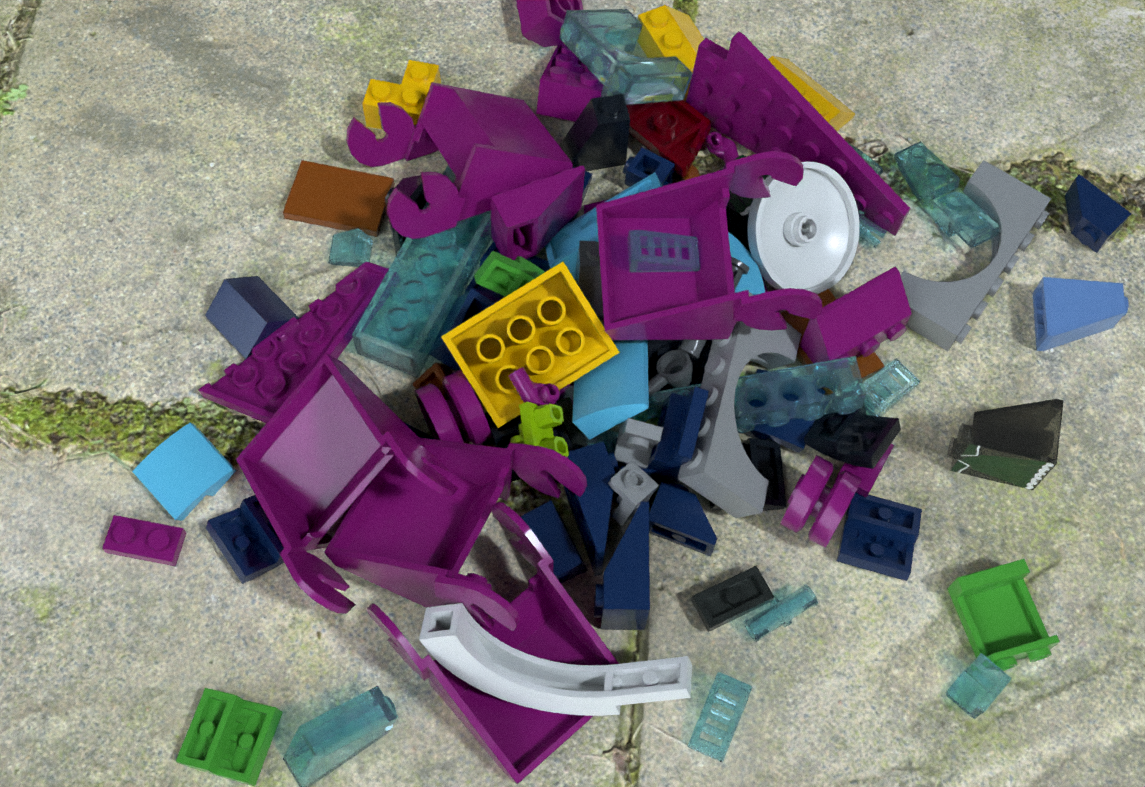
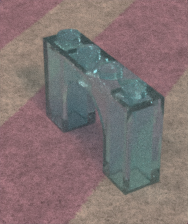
M628 9L567 10L560 30V40L613 95L623 94L626 105L681 101L684 99L693 73L676 56L644 58L625 53L635 50L643 25Z

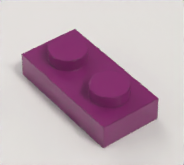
M114 515L102 549L108 554L176 567L186 537V531L180 527Z

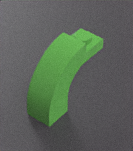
M492 251L475 273L474 278L476 284L506 297L542 275L545 271L520 256L512 260Z

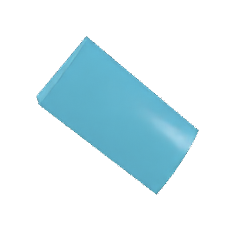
M654 172L605 202L662 187V184ZM596 207L565 225L545 246L550 268L564 262L573 278L576 279L579 240L599 242Z
M612 340L620 353L574 381L572 422L589 440L649 408L648 340Z

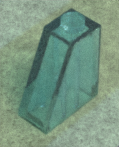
M376 686L300 725L283 757L285 764L299 787L312 786L387 735L398 718L394 703L388 696H384L379 686Z

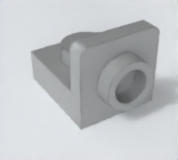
M628 418L619 429L614 450L617 462L628 464L632 461L642 469L647 468L652 448L660 442L663 427Z
M629 462L608 483L619 495L616 499L619 506L612 517L623 526L635 515L642 501L648 502L658 487V484L635 462Z

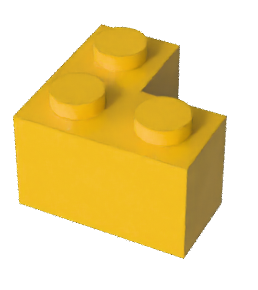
M409 60L401 84L370 79L362 103L366 127L382 129L377 103L391 102L401 106L410 115L413 124L417 125L431 83L441 84L439 65Z

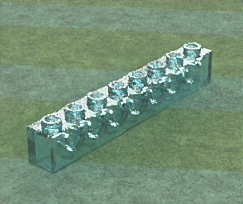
M856 356L739 377L734 399L735 421L738 433L749 432L758 425L769 424L771 427H779L787 424L790 420L803 418L806 421H812L823 417L824 414L838 412L845 415L862 408L866 392ZM701 384L658 391L649 398V408L630 419L646 422L651 418L659 419L662 404L672 392L686 397L694 387L701 388ZM825 387L830 389L833 394L824 395L817 389ZM794 394L799 399L796 401H788L783 397V395ZM760 400L765 405L757 408L751 406L748 402ZM609 429L590 440L586 437L587 445L604 442L607 452L614 453L618 432Z

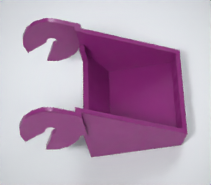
M434 82L430 85L417 125L413 124L412 118L401 106L391 102L377 103L381 127L386 132L385 137L376 139L375 133L355 117H353L347 128L346 142L349 151L359 163L370 167L384 166L404 158L406 161H410L440 151L455 174L456 178L453 183L447 176L440 173L421 172L424 197L429 202L428 207L423 210L418 209L416 202L395 187L388 199L387 215L392 227L400 235L411 239L425 238L454 228L458 221L490 211L491 197L503 190H512L527 185L533 180L556 175L565 169H573L571 160L524 100Z
M770 151L726 162L723 170L597 204L604 328L612 340L729 339L737 321H743L746 326L755 329L773 331L787 329V323L779 310H787L790 314L813 320L820 315L822 310L820 297L806 289H779L749 296V290L735 293L726 216V206L730 199L729 190L738 196L746 198L771 197L770 190L762 175H770L774 180L797 186L803 179L804 173L801 161L797 157L785 152Z
M327 353L236 460L284 547L280 556L294 581L310 598L326 609L336 613L347 614L356 604L336 589L345 592L350 586L329 564L307 551L327 548L332 538L326 532L394 455L415 477L438 493L451 497L459 488L446 479L451 472L440 460L421 445L423 441L342 361Z
M420 438L423 441L421 445L430 451L451 472L446 479L459 489L451 497L438 493L415 477L394 455L356 498L324 553L335 566L426 608L463 603L469 614L481 627L492 630L495 623L489 617L490 615L514 631L520 618L518 612L507 600L483 585L457 579L456 577L486 523L492 506L496 504L498 498L506 501L509 498L512 469L531 487L556 498H559L561 491L554 479L581 497L587 487L586 476L567 457L552 449L541 446L510 443L507 448Z
M497 502L491 508L493 517L509 531L517 535L511 537L509 542L537 569V574L528 580V588L510 602L520 618L514 631L493 617L491 619L495 624L492 630L482 628L501 642L538 658L575 665L619 664L554 575V561L532 530L506 504ZM372 603L367 607L370 617L390 636L387 641L424 681L426 679L429 680L430 686L508 778L516 784L521 782L593 717L541 711L514 704L485 693L452 674L436 659L432 660L429 654L421 659L402 632L377 605Z

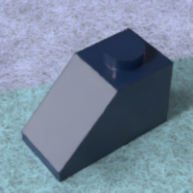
M1080 174L1075 178L1065 194L1071 234L1096 253L1119 232L1132 214Z
M661 482L649 512V533L711 557L717 537L696 495L689 492L683 485Z

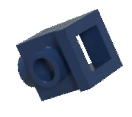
M642 147L635 157H629L623 168L625 185L631 187L654 172L662 186L671 184L675 164Z

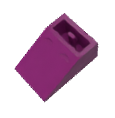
M571 42L558 43L540 78L536 114L576 121L592 98L607 95L617 55L611 54L602 48L590 50L580 48L579 45Z
M583 165L574 169H565L556 175L544 179L533 180L527 185L512 190H503L491 197V237L501 255L515 260L517 256L527 259L537 255L572 219L582 206L585 176Z

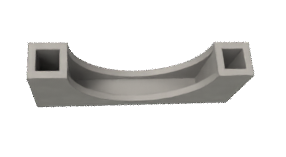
M984 160L969 179L960 200L970 206L987 227L992 244L990 264L972 277L951 282L926 280L906 271H903L901 274L912 313L906 326L946 351H949L955 341L960 344L963 342L972 328L967 324L971 317L978 320L988 305L987 302L983 301L988 294L993 297L1004 281L999 278L1003 271L1007 274L1011 272L1019 259L1014 254L1018 249L1023 252L1026 250L1035 236L1030 231L1033 227L1039 230L1050 214L1045 211V208L1051 198Z
M737 321L729 339L712 340L708 361L705 365L701 389L708 390L709 393L692 460L681 465L678 479L734 518L762 513L769 481L754 467L741 443L734 412L736 385L743 368L749 361L759 363L769 370L795 362L801 333L788 323L785 330L770 331L755 329L746 326L743 321Z

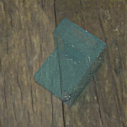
M980 653L946 691V696L970 717L976 719L988 709L1012 678L985 655Z

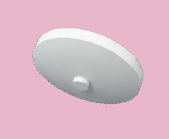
M801 162L804 173L803 179L797 186L774 180L770 175L765 179L771 197L753 199L748 217V243L751 256L758 265L761 275L771 286L777 290L787 288L806 289L819 294L838 283L849 269L858 246L859 214L856 201L849 186L836 171L821 163Z

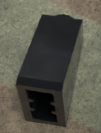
M617 94L592 98L559 144L571 160L573 167L576 168L583 165L585 171H592L626 164L630 117L624 95Z

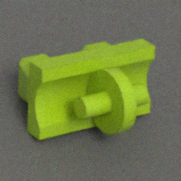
M531 402L520 404L522 422L518 425L520 435L512 437L510 443L541 446L568 457L567 442L562 437H554L552 428L561 425L564 421L562 408L554 404L540 406Z

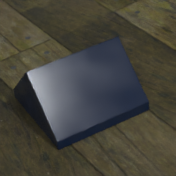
M259 276L224 279L205 314L207 320L245 360L252 355V348L291 318L299 319Z

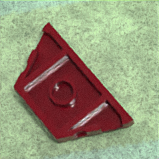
M670 89L657 91L651 95L631 97L632 103L626 104L630 117L629 134L654 154L674 163V171L680 176H686L711 130V121Z

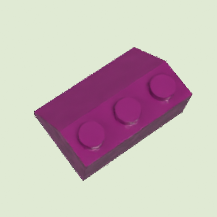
M516 0L521 32L527 40L543 47L557 46L558 43L563 44L566 42L575 44L585 43L590 39L582 0Z
M896 267L891 268L824 306L820 315L814 320H809L800 347L823 376L834 370L836 373L845 370L851 365L854 358L861 354L863 357H867L879 348L880 343L887 339L894 341L906 332L907 328L905 326L912 313L899 270Z

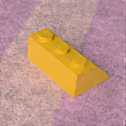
M667 5L639 14L636 31L637 42L666 88L686 101L698 46L704 40L703 36L689 15Z
M771 56L768 59L836 131L854 118L855 113L789 59Z

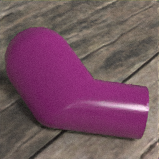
M719 132L708 134L706 143L707 149L711 154L724 160V163L739 157L737 147L732 140L723 137Z
M524 367L508 375L524 403L531 402L538 406L555 404L560 397V391L556 385L532 382Z

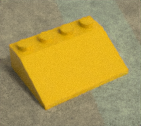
M564 262L559 263L441 336L497 428L519 416V405L524 403L508 377L511 373L524 367L532 382L552 383L560 390L620 353L610 336L605 332L604 326Z

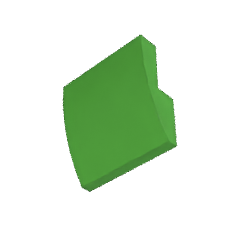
M205 688L176 762L193 769L255 787L283 712L276 707L243 700L234 694Z

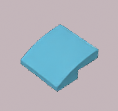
M189 423L156 447L132 472L175 520L183 521L206 495L214 496L237 470L193 423Z

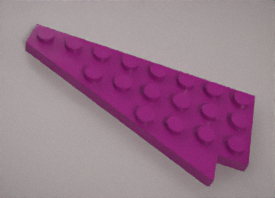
M738 31L732 37L729 51L708 38H705L699 44L686 102L709 119L712 128L756 154L770 151L785 152L797 157L801 162H817L830 167L849 186L856 201L858 214L896 236L911 208L743 33Z

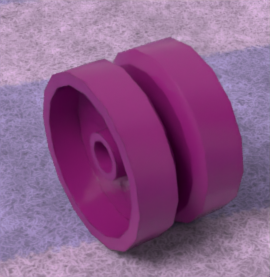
M461 370L443 377L442 387L447 400L444 399L438 387L431 383L414 390L420 410L435 440L464 443L460 430L470 444L482 445L492 440V434L483 407Z
M816 455L806 474H802L787 502L790 505L780 525L797 533L803 529L810 515L816 519L808 533L809 540L826 548L862 478L845 470L839 474L833 487L830 488L826 483L833 472V463Z

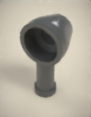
M672 350L660 357L656 366L658 373L648 381L649 398L667 383L675 389H684L692 382L693 365L687 352Z

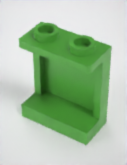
M1025 559L958 577L947 588L981 671L994 667L996 672H1002L1017 666L1016 660L1026 657L1029 658L1030 662L1042 660L1051 656L1050 649L1060 643L1057 635L1049 637L1023 578L1030 573Z

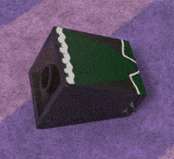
M1052 399L974 412L966 424H961L957 438L952 437L947 452V457L952 458L950 471L1034 490L1057 464L1064 400Z

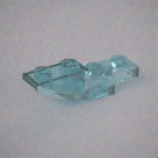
M921 141L895 153L894 159L910 189L931 218L948 237L957 234L972 249L998 235L1000 226L958 188L960 178Z

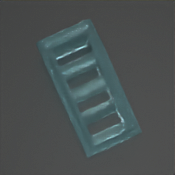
M629 230L627 240L629 272H686L700 270L697 237L647 230ZM641 248H647L648 255L641 254ZM655 248H661V256H655ZM668 248H674L675 258L669 257ZM681 248H688L689 260L682 259Z
M896 358L857 387L847 402L864 403L867 415L883 416L917 387L921 381ZM890 374H892V375H893L897 380H899L904 386L901 387V386L890 376Z
M717 672L687 747L723 762L753 687L726 674ZM721 689L739 697V700L736 701L718 693V690ZM715 702L733 710V715L730 716L712 708L713 703ZM707 717L727 725V730L724 731L706 723ZM703 731L721 739V746L700 738L701 732Z

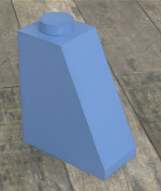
M1043 277L1032 293L1036 350L1046 351L1114 328L1128 311L1129 302L1128 298L1124 296L1123 283Z

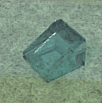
M359 228L333 235L328 263L336 266L359 267L366 261L370 262L372 239Z

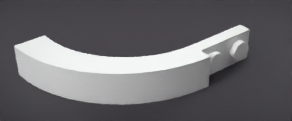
M463 603L426 608L419 637L426 650L455 676L477 689L502 700L553 713L604 716L620 715L621 705L691 698L692 664L688 656L613 665H575L554 662L526 654L501 642L472 618Z

